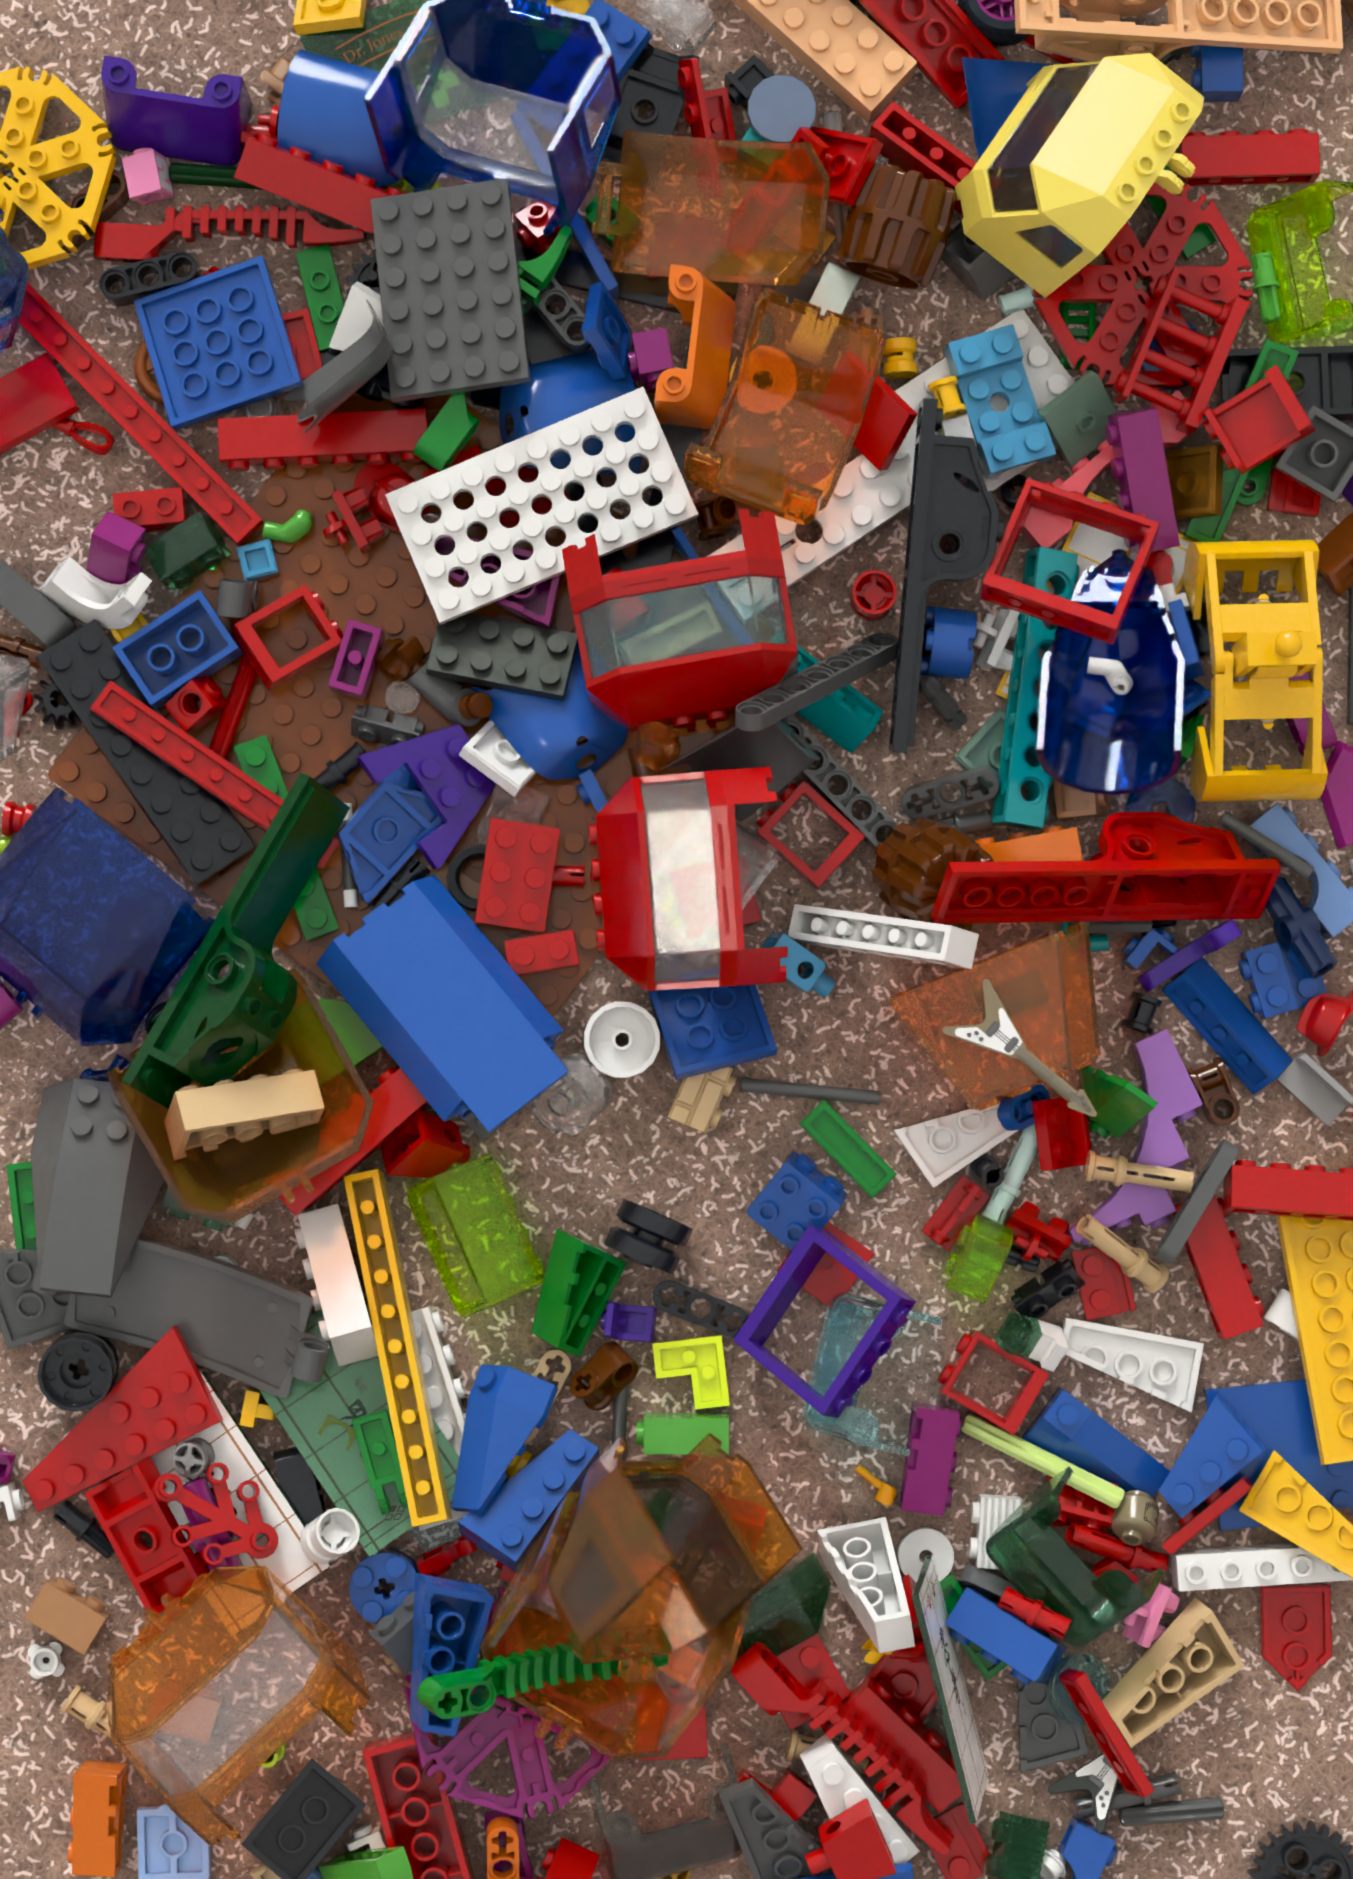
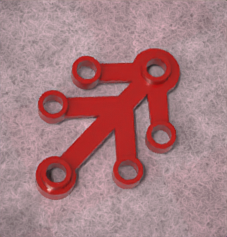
M220 1462L212 1464L206 1470V1479L212 1484L217 1507L183 1488L181 1479L175 1474L165 1473L154 1481L152 1492L159 1502L170 1503L175 1500L210 1520L209 1522L192 1527L186 1525L176 1527L170 1535L172 1544L177 1548H184L190 1545L192 1541L229 1531L241 1539L222 1546L218 1543L206 1545L201 1552V1558L205 1564L214 1566L225 1558L242 1553H247L256 1559L269 1557L278 1546V1535L272 1526L263 1523L257 1501L260 1492L258 1484L252 1480H246L240 1483L236 1489L237 1498L244 1503L248 1521L247 1525L236 1518L226 1482L229 1477V1470L225 1464ZM217 1467L222 1470L223 1477L221 1480H215L212 1477L211 1472L213 1468ZM165 1481H171L175 1485V1490L172 1494H168L163 1490ZM244 1485H249L253 1488L254 1493L251 1498H246L243 1495L242 1488ZM179 1530H183L188 1534L186 1543L177 1541L176 1533ZM258 1534H263L267 1539L264 1547H259L255 1542ZM209 1548H215L218 1551L219 1557L216 1561H211L207 1557Z

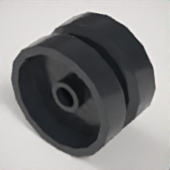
M623 1198L616 1215L620 1221L633 1226V1232L618 1226L611 1227L604 1244L623 1253V1257L651 1269L655 1267L674 1274L680 1257L677 1252L663 1246L664 1240L677 1246H685L693 1229Z

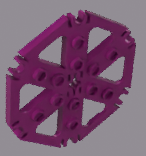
M508 1585L509 1601L506 1600L507 1593L503 1586L497 1587L498 1600L492 1604L483 1640L487 1659L490 1662L493 1661V1656L502 1655L503 1657H508V1653L513 1652L524 1654L516 1617L517 1611L522 1607L557 1616L561 1620V1632L547 1645L551 1648H554L557 1643L569 1645L572 1640L584 1642L587 1637L594 1636L599 1639L605 1634L606 1629L601 1627L596 1633L592 1634L587 1630V1623L594 1617L592 1614L583 1616L577 1622L579 1615L586 1609ZM611 1672L612 1679L604 1681L607 1697L605 1703L599 1707L552 1693L563 1682L560 1678H558L559 1685L550 1686L544 1681V1688L534 1689L528 1685L529 1692L521 1693L520 1698L525 1703L534 1705L533 1708L528 1706L518 1707L516 1712H513L511 1710L512 1704L496 1696L493 1706L488 1711L476 1714L456 1733V1737H452L443 1746L432 1744L428 1732L421 1731L410 1718L420 1768L423 1769L426 1763L434 1759L435 1764L430 1765L426 1769L425 1775L430 1777L437 1770L443 1772L444 1780L437 1787L439 1791L447 1789L453 1781L455 1784L445 1794L446 1796L525 1819L523 1803H526V1814L529 1818H535L534 1805L539 1801L545 1804L548 1814L553 1813L554 1804L550 1799L552 1796L557 1803V1810H560L618 1752L605 1747V1744L608 1743L612 1746H620L622 1744V1741L611 1736L613 1726H627L624 1720L614 1719L613 1715L621 1714L628 1717L620 1678ZM405 1675L404 1680L411 1683V1676ZM403 1685L410 1717L411 1689ZM476 1687L472 1690L470 1696L475 1692ZM529 1693H532V1694H536L537 1696H536V1697H532V1696H529L528 1694H529ZM495 1705L501 1706V1707H504V1709H503V1711H502V1710H499V1709L494 1708V1706H495ZM522 1714H527L531 1717L530 1719L522 1717ZM541 1729L586 1742L590 1747L591 1753L588 1760L563 1783H556L552 1779ZM505 1739L515 1781L513 1794L509 1797H501L471 1787L468 1783V1774Z

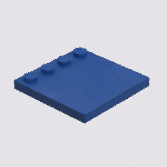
M262 255L134 300L168 419L174 430L304 386L266 259Z
M1305 1379L1204 1389L1206 1412L1216 1395L1220 1392L1266 1446L1260 1455L1221 1486L1224 1491L1244 1474L1251 1480L1253 1486L1275 1450L1344 1518H1353V1461L1321 1465ZM1249 1492L1218 1517L1219 1530L1263 1526L1239 1511Z

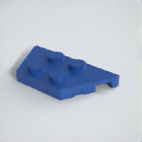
M382 781L336 832L360 897L366 904L372 901L418 849L416 843L437 828L442 822L423 792Z

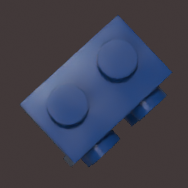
M794 1150L747 1209V1214L750 1218L791 1251L809 1225L823 1228L841 1207L847 1196L843 1185L836 1178L829 1175L826 1177L816 1169L817 1165L810 1157L802 1153L799 1155Z

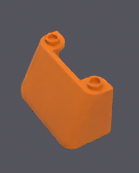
M670 264L667 307H675L680 312L682 325L691 326L687 369L670 368L663 371L658 377L654 412L659 424L711 429L722 421L724 415L736 313L735 303L728 294L695 268Z

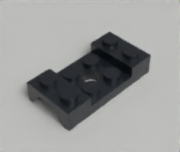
M649 43L645 46L615 89L590 160L591 171L655 192L666 162L668 149L685 104L684 90L680 87L677 78L679 60L697 58L700 63L699 56H678L654 48ZM641 104H649L654 108L655 113L649 119H641L635 114L636 108Z
M1353 346L1290 347L1299 351L1290 375H1296L1302 381L1301 390L1294 392L1304 411L1307 406L1314 405L1337 420H1353ZM1261 348L1230 349L1220 373L1222 404L1244 391Z

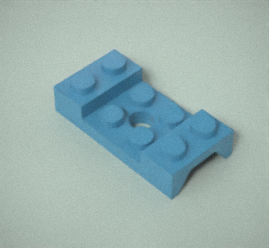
M1007 325L947 343L944 353L951 375L956 376L958 380L956 385L961 404H965L967 409L965 413L969 417L986 480L992 479L1009 469L1029 463H1046L1051 461L1056 455V451L1046 421L1042 422L1037 413L1039 411L1022 363L1024 355L1014 325ZM993 396L1003 397L1008 404L1007 410L1004 412L994 411L989 403L990 398Z

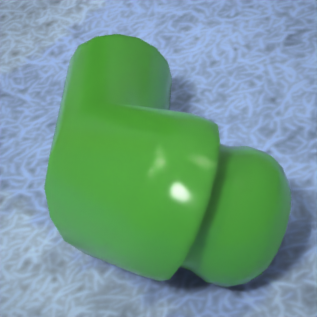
M298 510L285 524L266 521L262 537L289 544L296 543L311 530L312 515L307 510Z

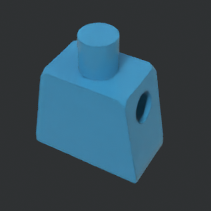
M772 931L761 948L788 947V956L780 958V966H786V982L801 992L808 993L812 989L823 998L827 997L836 984L833 978L823 972L827 964L786 934ZM802 963L804 964V972L799 975L797 969Z

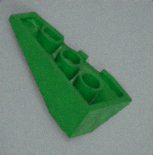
M1086 1063L1080 1064L1077 1068L1080 1089L1085 1091L1097 1112L1096 1117L1087 1115V1119L1092 1122L1089 1129L1105 1140L1109 1135L1112 1138H1119L1158 1104L1157 1101L1129 1081L1115 1075L1109 1076L1100 1069H1097L1094 1073L1095 1069Z

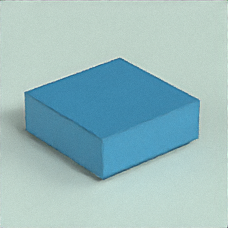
M270 539L236 547L244 580L255 581L279 574Z

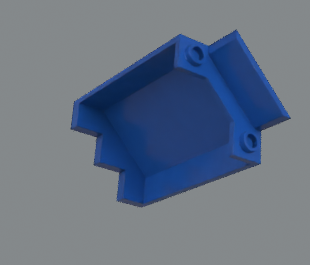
M432 875L412 881L402 889L404 893L402 897L391 906L387 907L383 903L362 918L364 924L360 929L352 933L351 936L342 933L334 939L316 964L444 1122L456 1117L463 1119L473 1113L485 1129L491 1132L567 1074L569 1070L553 1052L557 1046L555 1040L564 1030L439 879Z

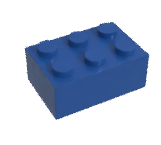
M201 590L112 647L149 704L154 709L158 708V710L163 708L164 704L191 679L205 676L210 677L244 654Z

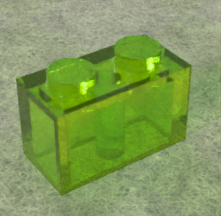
M977 1215L974 1216L970 1227L963 1225L956 1243L960 1245V1249L957 1255L954 1253L949 1255L944 1268V1273L949 1274L946 1288L985 1303L1011 1249L1014 1230Z

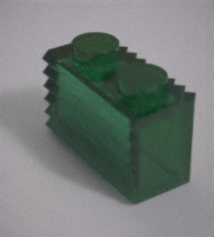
M1000 1811L999 1818L993 1821L991 1828V1837L995 1841L992 1854H989L985 1860L984 1872L988 1876L987 1879H1039L1041 1877V1865L1046 1848L1045 1843L1049 1834V1822L1039 1818Z

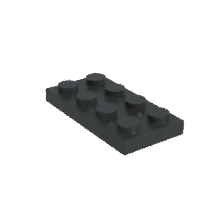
M468 613L441 625L438 622L426 668L427 675L563 702L578 644L577 634Z

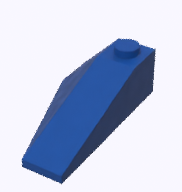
M1058 1387L1021 1437L1108 1482L1118 1484V1487L1122 1488L1125 1492L1139 1490L1153 1498L1170 1473V1470L1061 1387Z

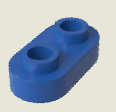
M1041 1084L1026 1085L1005 1096L997 1110V1116L1001 1125L1008 1131L1024 1130L1035 1124L1032 1102L1050 1099L1048 1090Z

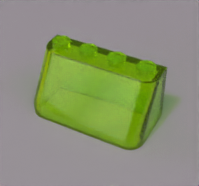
M491 1153L452 1168L409 1188L407 1196L410 1208L449 1298L460 1315L468 1316L543 1283V1266L532 1250L528 1231L518 1218L514 1199L507 1192L501 1179L500 1167L493 1160Z

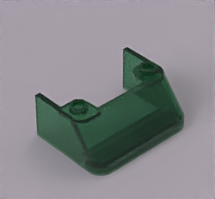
M1068 1466L1031 1493L992 1533L986 1543V1553L1022 1595L1034 1601L1039 1599L1044 1602V1606L1072 1619L1063 1640L1072 1646L1081 1647L1148 1603L1165 1572L1160 1567L1137 1584L1125 1573L1115 1569L1107 1570L1097 1577L1050 1526L1058 1519L1061 1513V1504L1057 1497L1074 1472Z

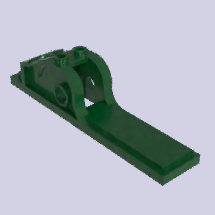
M303 773L299 774L121 1080L168 1110L175 1091L189 1086L191 1082L207 1087L213 1086L222 1080H233L232 1076L254 1056L258 1057L274 1042L294 1007L297 998V983L291 972L274 961L272 955L273 943L350 809L349 806L312 777ZM229 964L228 973L225 977L219 979L221 969ZM206 1022L204 1026V1031L199 1035L204 1023ZM238 1047L234 1051L228 1053H220L225 1049Z

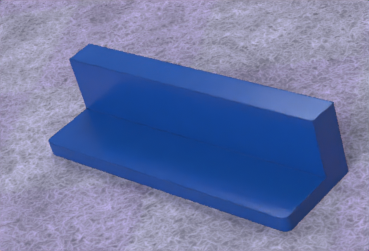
M1203 957L1192 963L1183 973L1162 989L1253 1095L1274 1081L1291 1063V1057Z

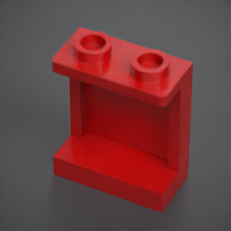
M1277 365L1264 372L1267 377L1213 410L1210 407L1203 410L1208 419L1203 422L1205 429L1212 440L1219 438L1225 448L1220 451L1223 460L1230 470L1236 467L1242 475L1316 431Z

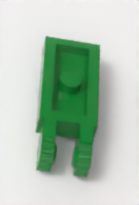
M387 1409L352 1419L370 1487L374 1488L382 1515L390 1513L391 1507L383 1485L394 1481L398 1490L400 1504H402L403 1508H407L408 1503L394 1432Z

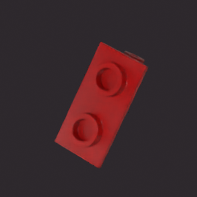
M962 1175L922 1228L921 1232L949 1252L990 1196L982 1188Z

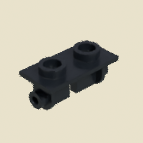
M1068 1258L1063 1262L1059 1259L1055 1264L1041 1272L1046 1282L1041 1286L1034 1277L1018 1289H1015V1294L1010 1298L1014 1303L1013 1307L1029 1323L1035 1318L1043 1316L1048 1309L1063 1299L1074 1295L1086 1283L1075 1272L1076 1269Z

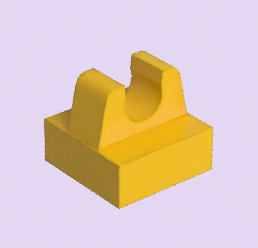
M249 1388L246 1390L239 1423L241 1426L253 1428L257 1425L258 1418L268 1420L276 1418L268 1403L262 1401L263 1396L258 1389Z

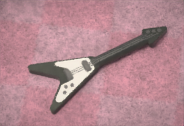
M1102 1753L1049 1786L1048 1792L1051 1795L1083 1790L1090 1792L1093 1797L1096 1829L1098 1833L1102 1834L1105 1831L1119 1779Z

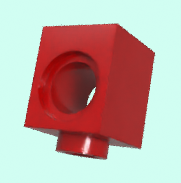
M205 676L191 679L164 704V707L181 729L189 732L201 729L228 702L222 696L223 692L220 686L214 680ZM196 695H198L201 700L200 709L196 706L195 703Z

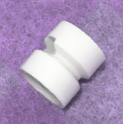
M340 1508L329 1509L308 1523L303 1529L300 1539L302 1551L314 1563H332L356 1546L360 1535L359 1524L353 1514L347 1510Z

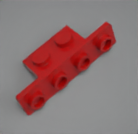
M698 59L679 60L677 78L680 87L684 90L686 101L684 104V116L687 123L690 124L692 134L690 149L698 167V174L696 176L697 186L704 199L721 198L722 189L716 161L739 157L728 90L725 87L704 91Z

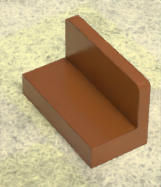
M1353 513L1349 514L1317 544L1320 551L1317 571L1322 573L1331 591L1338 596H1341L1353 585Z

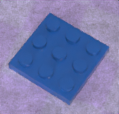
M720 964L654 981L719 976ZM756 984L647 991L675 1080L777 1054V1047Z

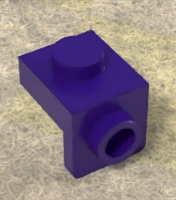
M608 1302L607 1310L604 1309L601 1316V1329L604 1330V1337L614 1340L654 1343L658 1308Z

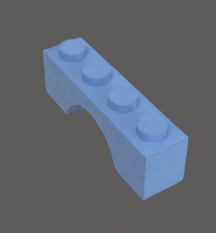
M1277 803L1250 823L1249 826L1314 867L1310 875L1312 898L1308 907L1316 913L1321 925L1320 932L1326 939L1334 938L1353 922V888L1349 887L1347 889L1339 879L1342 876L1339 869L1330 860L1325 862L1317 852L1320 849L1319 845L1308 833L1303 835L1295 825L1298 821L1292 811L1286 806L1281 808ZM1248 842L1261 859L1271 857Z

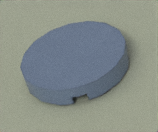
M774 75L763 79L753 89L748 100L747 118L752 130L772 145H789L799 127L811 129L816 117V102L812 91L803 81L790 75Z

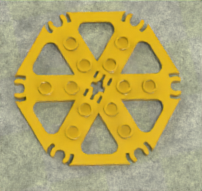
M19 66L0 72V88H8L11 91L10 102L0 131V164L4 168L12 169L13 176L19 181L16 183L12 178L9 179L7 176H4L0 169V279L69 258V254L62 249L63 245L71 252L76 253L78 250L72 243L73 237L82 235L86 240L91 238L83 225L90 227L95 233L117 160L114 155L116 151L112 144L101 146L103 140L112 137L107 124L53 73L50 76L46 70H43L40 79L32 81L34 72L30 67H26L23 70ZM50 99H60L80 118L81 124L79 129L73 133L37 144ZM92 167L93 169L85 202L79 208L68 207L43 183ZM18 207L46 234V240L40 247L7 256L3 252Z

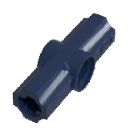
M1278 876L1265 905L1274 920L1275 936L1282 946L1292 948L1309 977L1316 979L1335 968L1338 961L1320 934L1321 925L1316 913L1310 907L1303 908L1286 879Z

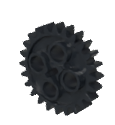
M1296 1820L1293 1823V1831L1290 1832L1281 1824V1836L1276 1837L1269 1831L1267 1834L1271 1843L1269 1845L1261 1842L1257 1844L1263 1851L1262 1856L1251 1855L1250 1857L1258 1867L1247 1869V1873L1255 1879H1297L1286 1873L1277 1872L1278 1866L1284 1867L1303 1878H1307L1310 1875L1312 1879H1353V1854L1347 1855L1353 1846L1348 1841L1340 1844L1342 1835L1338 1831L1329 1836V1827L1325 1824L1317 1832L1313 1821L1309 1820L1306 1829L1303 1830L1300 1823ZM1294 1849H1302L1303 1858L1296 1864L1288 1863L1290 1852ZM1326 1863H1336V1871L1332 1876L1321 1877V1869Z

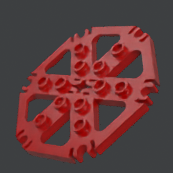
M1154 182L1145 196L1162 198L1166 209L1144 248H1142L1128 222H1126L1101 252L1109 265H1086L1045 299H1037L1043 296L1033 289L1032 296L1036 297L1033 303L1072 370L1076 367L1077 362L1083 359V363L1078 369L1080 376L1083 375L1086 368L1093 367L1096 369L1101 381L1105 374H1108L1104 387L1113 388L1120 371H1126L1120 363L1121 355L1140 322L1142 321L1145 325L1156 298L1152 294L1153 288L1160 275L1165 276L1173 268L1180 270L1175 283L1176 286L1213 303L1227 304L1237 296L1244 300L1251 298L1253 290L1241 289L1239 282L1252 279L1253 273L1249 272L1252 266L1213 200L1209 201L1205 210L1201 209L1206 201V194L1203 193L1198 201L1192 202L1187 198V193L1191 188L1189 184L1183 187L1184 189L1179 195H1173ZM1199 224H1206L1212 228L1227 254V262L1223 266H1173L1194 228ZM1055 228L1044 250L1062 263L1058 258V251L1067 236ZM1137 277H1140L1142 281L1146 279L1150 281L1147 287L1149 293H1145L1142 288L1135 289L1134 285L1138 281ZM1169 298L1162 317L1190 329L1176 305L1181 303ZM1061 302L1111 303L1091 340L1086 343H1080L1074 339L1058 311ZM1156 330L1153 341L1161 354L1195 369L1197 366H1202L1205 359L1202 350ZM1164 370L1139 371L1136 380L1153 388H1183L1184 384L1189 385L1188 381L1182 378L1180 380V377Z

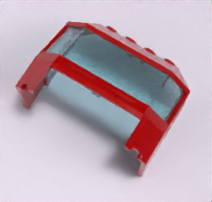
M738 508L745 548L743 551L602 575L595 534L585 538L586 545L579 549L577 545H570L562 549L586 689L592 705L629 731H638L639 735L656 733L659 731V727L673 725L674 729L687 728V732L690 733L695 732L696 720L706 719L709 729L717 728L716 722L729 719L728 715L735 714L736 705L793 676L798 669V650L774 512L762 511L758 513L759 517H751L749 509Z

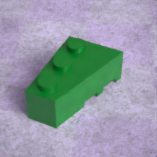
M557 1228L531 1333L558 1349L580 1357L627 1262Z

